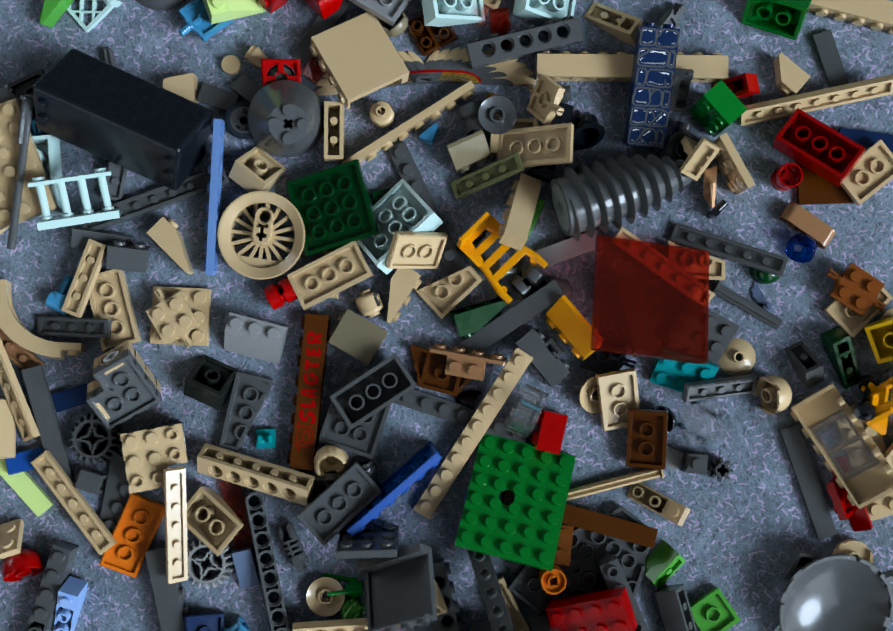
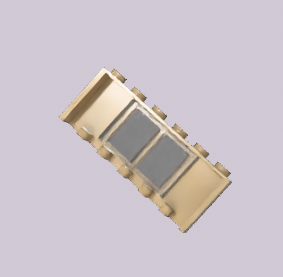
M833 382L791 406V416L796 422L800 421L803 426L801 428L807 439L811 437L815 443L812 445L818 455L822 454L826 459L824 461L825 466L830 472L834 471L837 476L835 478L841 489L845 488L849 493L847 498L853 506L857 505L861 509L893 492V468L860 420L854 415L853 410Z

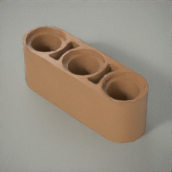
M789 202L779 217L780 221L783 220L788 223L787 226L796 232H801L803 237L812 243L814 241L821 249H825L836 234L832 227L794 202Z

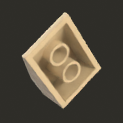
M201 486L187 502V528L212 552L219 556L244 524L224 499L212 488Z

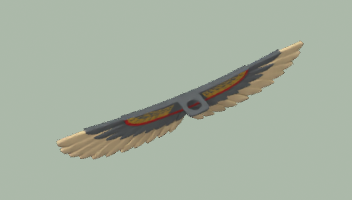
M457 47L451 51L449 48L443 49L441 52L439 49L434 51L428 57L426 63H423L414 52L408 51L407 54L404 51H398V54L409 70L408 81L401 84L398 80L385 87L412 84L467 83L469 81H472L473 84L535 85L536 80L529 77L533 76L534 73L526 68L527 65L525 63L517 62L518 58L471 70L466 48L460 50V47ZM492 49L482 52L485 55H491ZM327 73L323 74L325 79H321L317 83V86L321 87L315 91L317 96L336 95L338 93L336 88H332L329 84Z

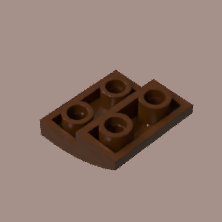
M422 13L408 21V29L423 56H427L459 39L452 26H425Z

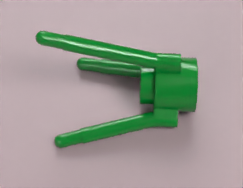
M323 573L324 577L350 582L346 584V590L328 592L327 596L346 594L345 601L352 599V597L355 599L362 597V581H357V577Z

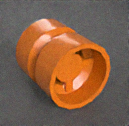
M553 564L551 572L542 569L538 572L540 584L547 593L557 595L565 589L567 579L558 565Z

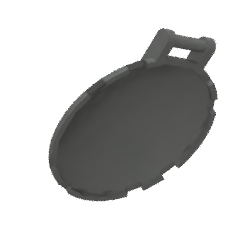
M832 554L809 562L795 573L783 591L778 612L781 631H889L888 626L891 618L893 619V591L891 587L893 569L881 573L878 568L867 560L849 554Z

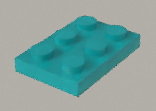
M663 346L650 374L649 382L683 393L684 383L714 379L719 366L716 363Z

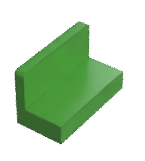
M663 540L645 559L644 575L658 588H661L686 561Z

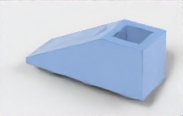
M69 576L59 589L53 631H74L86 596L88 581Z

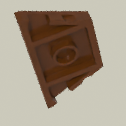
M411 345L410 349L419 387L457 396L471 380L445 374L447 355L431 353L428 349Z

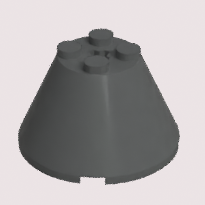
M277 80L262 87L253 97L248 110L249 129L255 141L265 151L279 157H296L311 150L320 140L324 131V108L318 96L308 86L294 80ZM284 119H292V122L290 124H285Z

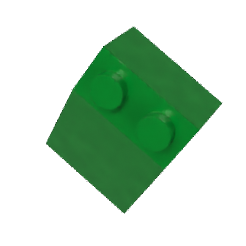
M748 0L741 24L796 40L812 0Z

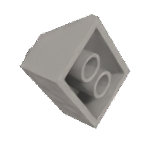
M230 312L224 332V350L279 364L289 327Z

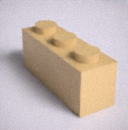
M324 101L325 163L342 164V161L345 160V106L340 101Z

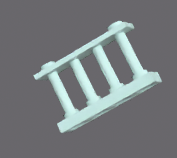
M106 167L94 169V173L46 180L44 176L32 178V182L27 184L28 187L36 186L43 216L37 222L38 231L120 218L119 208L114 209V206L111 205L106 176L112 174L111 170L106 171ZM98 178L104 206L102 211L94 212V209L91 208L85 179ZM77 180L83 205L82 214L74 215V212H71L65 182ZM57 183L63 210L62 217L54 218L50 214L44 185Z

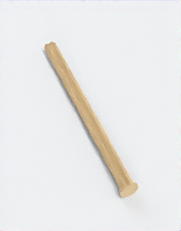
M649 468L570 488L567 501L659 477L664 479L663 469Z

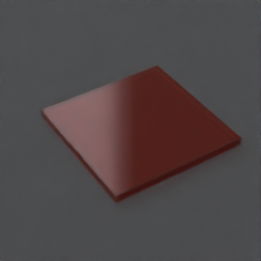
M597 235L595 243L591 350L707 364L709 251Z

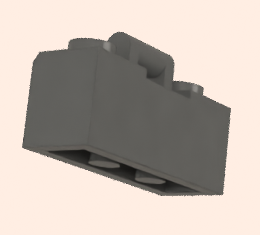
M532 328L514 344L533 357L530 363L553 388L570 374L568 363L563 358L561 360L558 358L565 351L553 337L544 342L545 336L539 329L535 331ZM548 345L556 352L555 355H552L546 348Z

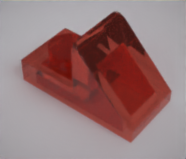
M508 7L489 10L491 35L499 33V36L507 35L506 32L511 30ZM502 42L501 47L510 46V44Z

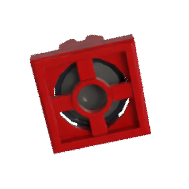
M261 59L262 87L277 80H294L301 83L300 59Z

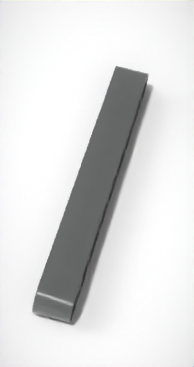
M250 491L244 496V506L269 630L290 631L264 501L259 493ZM256 495L258 497L257 504L250 506L248 503L249 498ZM258 514L261 515V523L254 525L252 522L253 517ZM265 534V541L258 544L256 542L257 536ZM269 553V560L262 563L260 561L261 555ZM272 572L273 579L269 582L264 581L266 573ZM271 592H277V598L269 601L268 595ZM281 611V617L273 620V613Z

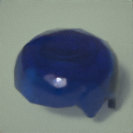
M796 234L788 240L785 253L795 262H810L816 253L817 244L813 238L806 234ZM794 245L801 246V252L794 251Z

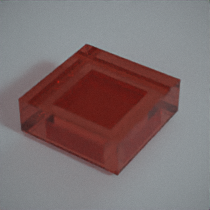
M310 57L301 69V74L314 84H317L325 73L322 72L319 62L313 57Z

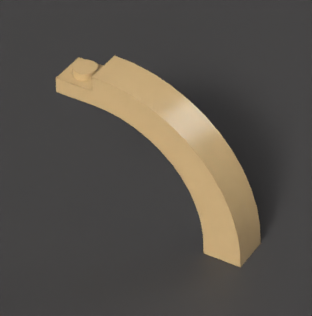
M0 279V328L12 341L34 354L55 360H65V353H67V356H79V353H85V345L82 343L45 340L35 336L25 328L13 306L11 283L6 279Z

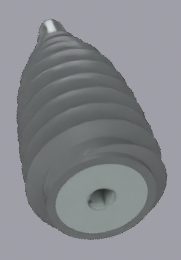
M635 154L629 159L622 155L618 157L617 161L612 158H606L602 164L594 160L590 162L588 167L580 163L574 171L570 167L563 168L560 178L551 181L550 194L553 210L562 232L566 236L572 235L576 241H579L580 233L584 231L590 238H593L596 227L606 234L609 223H612L615 228L620 229L622 218L624 217L630 224H633L636 212L641 217L646 218L649 206H652L655 211H659L662 199L671 203L673 193L676 191L682 193L683 187L690 183L693 184L695 180L680 172L679 169L685 162L682 159L673 161L670 157L664 156L660 160L653 154H649L646 158ZM711 163L708 165V167H707L706 169H709V168L712 167V166H711Z

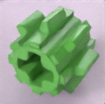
M352 597L351 600L347 599L343 604L341 615L344 619L363 618L366 607L358 599Z

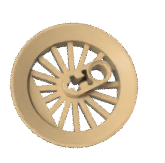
M253 191L236 198L223 212L218 225V245L225 261L239 274L252 279H272L290 270L300 258L305 244V226L299 211L288 199L274 192ZM259 204H266V206L260 208ZM271 204L277 206L275 212L271 210ZM253 206L256 213L255 219L248 211V209ZM283 210L287 216L275 224L276 219ZM265 212H269L270 218L264 222L262 215ZM243 213L253 224V227L239 219ZM291 219L293 226L276 230ZM238 222L252 232L235 230V225ZM293 230L295 234L294 238L275 236ZM234 233L251 236L234 241ZM264 233L267 236L266 238L260 237V234ZM275 239L294 242L292 249L290 250L275 241ZM252 241L242 250L237 252L235 245ZM274 245L286 251L289 255L284 259ZM251 248H253V250H252L251 254L249 255V257H247V256H242V255L245 254L247 251H249ZM270 249L273 251V253L279 261H274L272 259ZM259 250L258 258H254ZM264 251L266 252L267 259H264Z

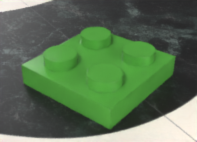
M717 586L690 604L694 621L700 631H726L741 621Z

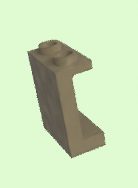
M349 309L346 312L342 311L337 320L339 321L337 328L333 327L328 335V338H330L328 343L370 365L386 338L388 331Z

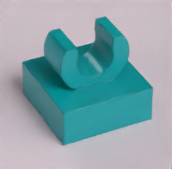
M276 428L256 429V449L277 448Z

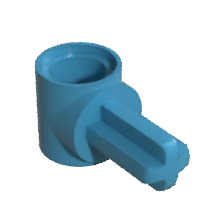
M66 275L58 291H52L48 295L45 302L47 307L66 314L61 309L73 277Z

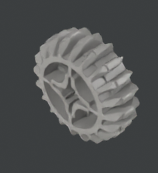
M199 538L198 541H192V546H187L188 579L190 577L193 578L191 584L194 585L198 582V588H201L204 584L206 589H209L211 585L213 588H216L218 583L224 584V579H229L230 577L228 572L234 570L232 566H229L234 564L233 559H229L232 557V552L227 553L231 548L230 545L221 552V563L210 549L206 555H195L198 549L207 546ZM207 558H209L210 562L212 563L208 567L206 565L207 562H204ZM194 563L199 565L200 573L196 570ZM210 570H221L219 575L207 577Z

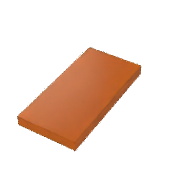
M136 493L130 494L112 534L117 543L103 554L99 565L136 578L146 557L145 552L149 550L164 517V504Z

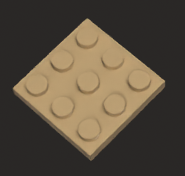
M727 132L720 135L713 142L720 147V151L714 159H717L720 164L718 169L721 175H726L730 191L738 195L756 184Z
M153 286V291L161 288L165 298L171 297L178 292L182 293L200 326L188 334V337L194 346H209L212 289ZM154 293L152 297V307L155 306L157 302H159ZM151 322L150 343L164 344ZM181 339L169 343L172 345H184Z

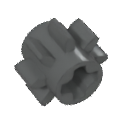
M719 457L718 461L711 459L712 465L707 467V469L712 471L710 477L715 478L717 476V481L722 482V478L730 479L728 475L733 470L728 465L731 462L725 461L723 463L722 457ZM724 467L723 471L717 472V468Z

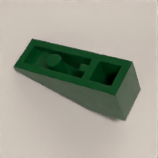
M500 297L450 311L455 333L462 338L472 336L473 333L478 332L507 304Z
M837 326L820 334L823 348L844 389L846 390L859 383L861 375L850 335Z

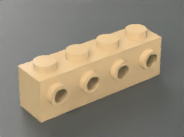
M523 173L520 174L518 180H513L510 189L513 190V193H510L506 203L509 207L505 209L502 217L505 222L501 224L498 234L501 235L499 243L521 251L529 235L542 185L541 180Z

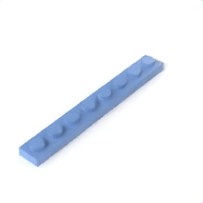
M214 118L213 123L210 124V135H213L212 143L209 144V154L212 156L211 162L208 163V174L211 175L210 182L207 183V193H210L209 201L206 202V212L209 214L208 220L205 222V232H208L207 240L205 239L204 251H207L206 259L203 260V270H206L205 275L217 274L219 247L217 233L221 210L225 121Z

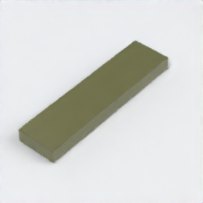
M514 152L449 183L455 199L460 200L520 173L525 168L519 153Z

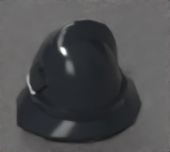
M584 112L575 119L573 124V150L578 151L592 148L603 139L605 135L604 126L598 123V119L594 114Z

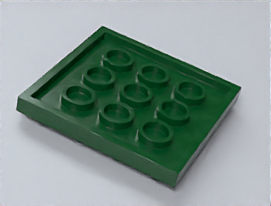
M358 159L286 182L291 203L297 208L304 222V251L306 256L309 257L379 234Z

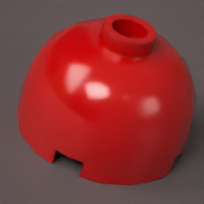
M21 546V553L4 558L1 565V574L5 582L21 581L24 576L32 573L31 577L44 570L41 556L35 550L25 549L24 546Z

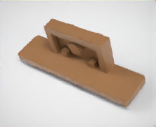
M435 343V345L429 348L431 353L447 355L445 374L474 380H484L486 363L505 366L507 358L503 357L502 354L492 353V355L484 354L482 350H473L472 352L465 350L461 346L450 348L446 347V344Z

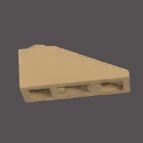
M595 1L584 15V18L613 37L635 47L637 27L643 26L640 18Z
M162 217L147 234L187 274L192 275L194 271L182 234L177 229L179 225L172 218L168 220Z

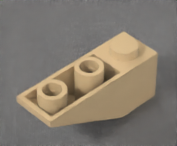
M397 269L391 278L387 322L389 324L392 321L396 322L401 315L399 312L402 305L407 306L412 298L409 296L413 289L417 290L422 283L420 280L421 275L412 269Z
M641 482L632 484L626 497L679 526H683L691 510Z

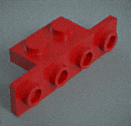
M846 455L834 457L844 473L851 470ZM831 471L833 478L826 483L827 492L832 498L835 513L838 514L839 520H847L849 518L855 532L871 530L873 525L866 506L861 509L857 505L853 506L847 498L849 493L845 488H840L835 480L837 478L834 471Z

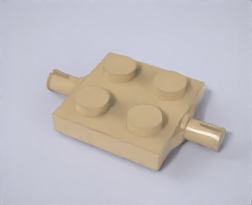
M540 74L535 86L532 84L527 85L526 90L531 93L526 110L543 124L551 125L555 115L561 116L562 112H564L559 103L563 98L565 89L543 74Z
M161 288L153 291L159 302L145 312L164 344L167 345L174 340L181 339L186 349L193 344L188 334L200 326L182 293L178 292L171 297L165 298Z

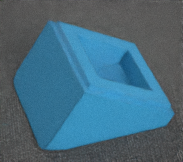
M434 123L419 135V141L433 145L439 130L438 123Z

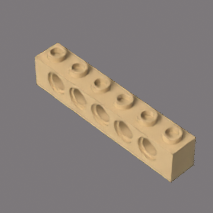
M205 443L197 455L198 473L307 506L314 491L315 476L207 443Z

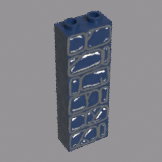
M644 22L643 26L637 27L624 134L625 145L665 148L680 29H674L675 25L663 24L662 28L655 27V23Z

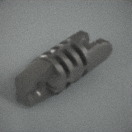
M292 522L286 524L290 539L287 538L281 526L277 527L276 531L290 564H293L297 573H300L308 568L305 561L307 557Z

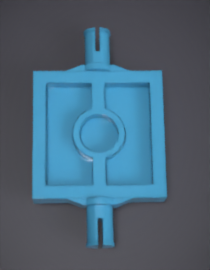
M193 0L178 10L179 15L186 22L185 26L178 29V33L184 37V35L192 31L203 42L233 22V20L211 24L203 0Z

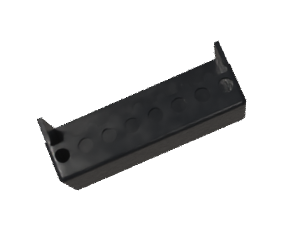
M77 49L69 50L33 85L37 129L172 190L179 189L205 155V145L207 138L210 136L212 111Z

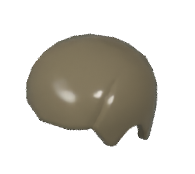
M402 12L393 26L381 19L379 20L389 37L401 35L408 27V18L404 12Z

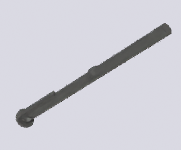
M27 94L22 98L17 144H20L17 176L13 184L14 194L6 248L15 250L34 107V95Z

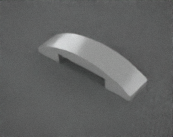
M596 229L593 238L583 233L580 235L579 241L572 237L535 252L548 263L545 267L547 268L608 246L604 233L600 229ZM538 264L535 265L537 271L542 269Z

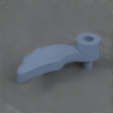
M754 282L751 289L753 293L752 298L755 299V302L763 304V309L771 310L772 304L764 299L763 292L760 290L757 282Z

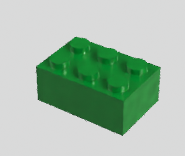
M722 80L714 85L690 108L691 116L694 120L700 121L704 125V131L710 136L713 135L714 138L748 110Z

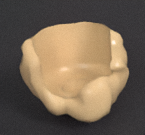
M336 445L322 446L314 457V471L318 476L322 477L325 475L324 472H345L349 460L347 452Z

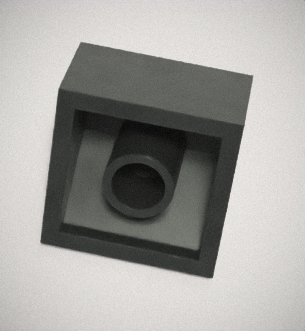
M203 355L187 377L183 394L219 410L235 380L236 372L239 370L207 355Z

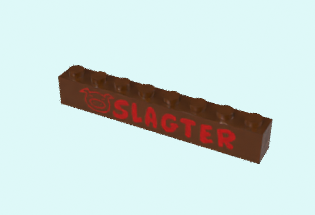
M305 313V317H302L301 329H304L303 336H300L299 348H302L301 356L298 355L297 367H300L299 375H296L295 386H298L297 394H294L293 405H296L295 413H292L291 424L294 425L293 432H290L289 444H292V449L288 452L287 463H290V468L314 470L331 317L328 315Z

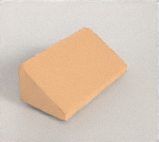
M717 166L706 169L703 176V196L711 208L715 207Z

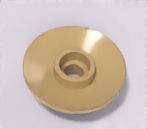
M733 338L718 363L722 370L729 375H745L753 368L756 354L749 342L744 339ZM738 353L741 355V360L739 361L736 360Z
M596 376L588 379L579 391V402L583 409L590 413H600ZM597 390L596 395L592 396L593 392Z
M318 578L310 584L307 590V604L317 615H334L342 608L345 594L324 598L323 593L344 590V588L334 578Z

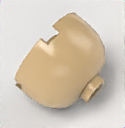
M767 375L757 380L754 393L755 397L759 394L762 404L759 408L764 413L772 415L785 410L792 400V390L785 379L776 375Z

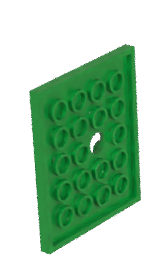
M485 433L479 443L454 546L551 572L576 456L561 452L560 454L537 450L531 444ZM504 490H508L514 495V502L510 505L502 504L499 499V494Z

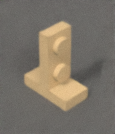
M684 136L681 144L684 147L683 151L688 156L679 170L684 175L697 181L720 151V147L704 137L698 143Z

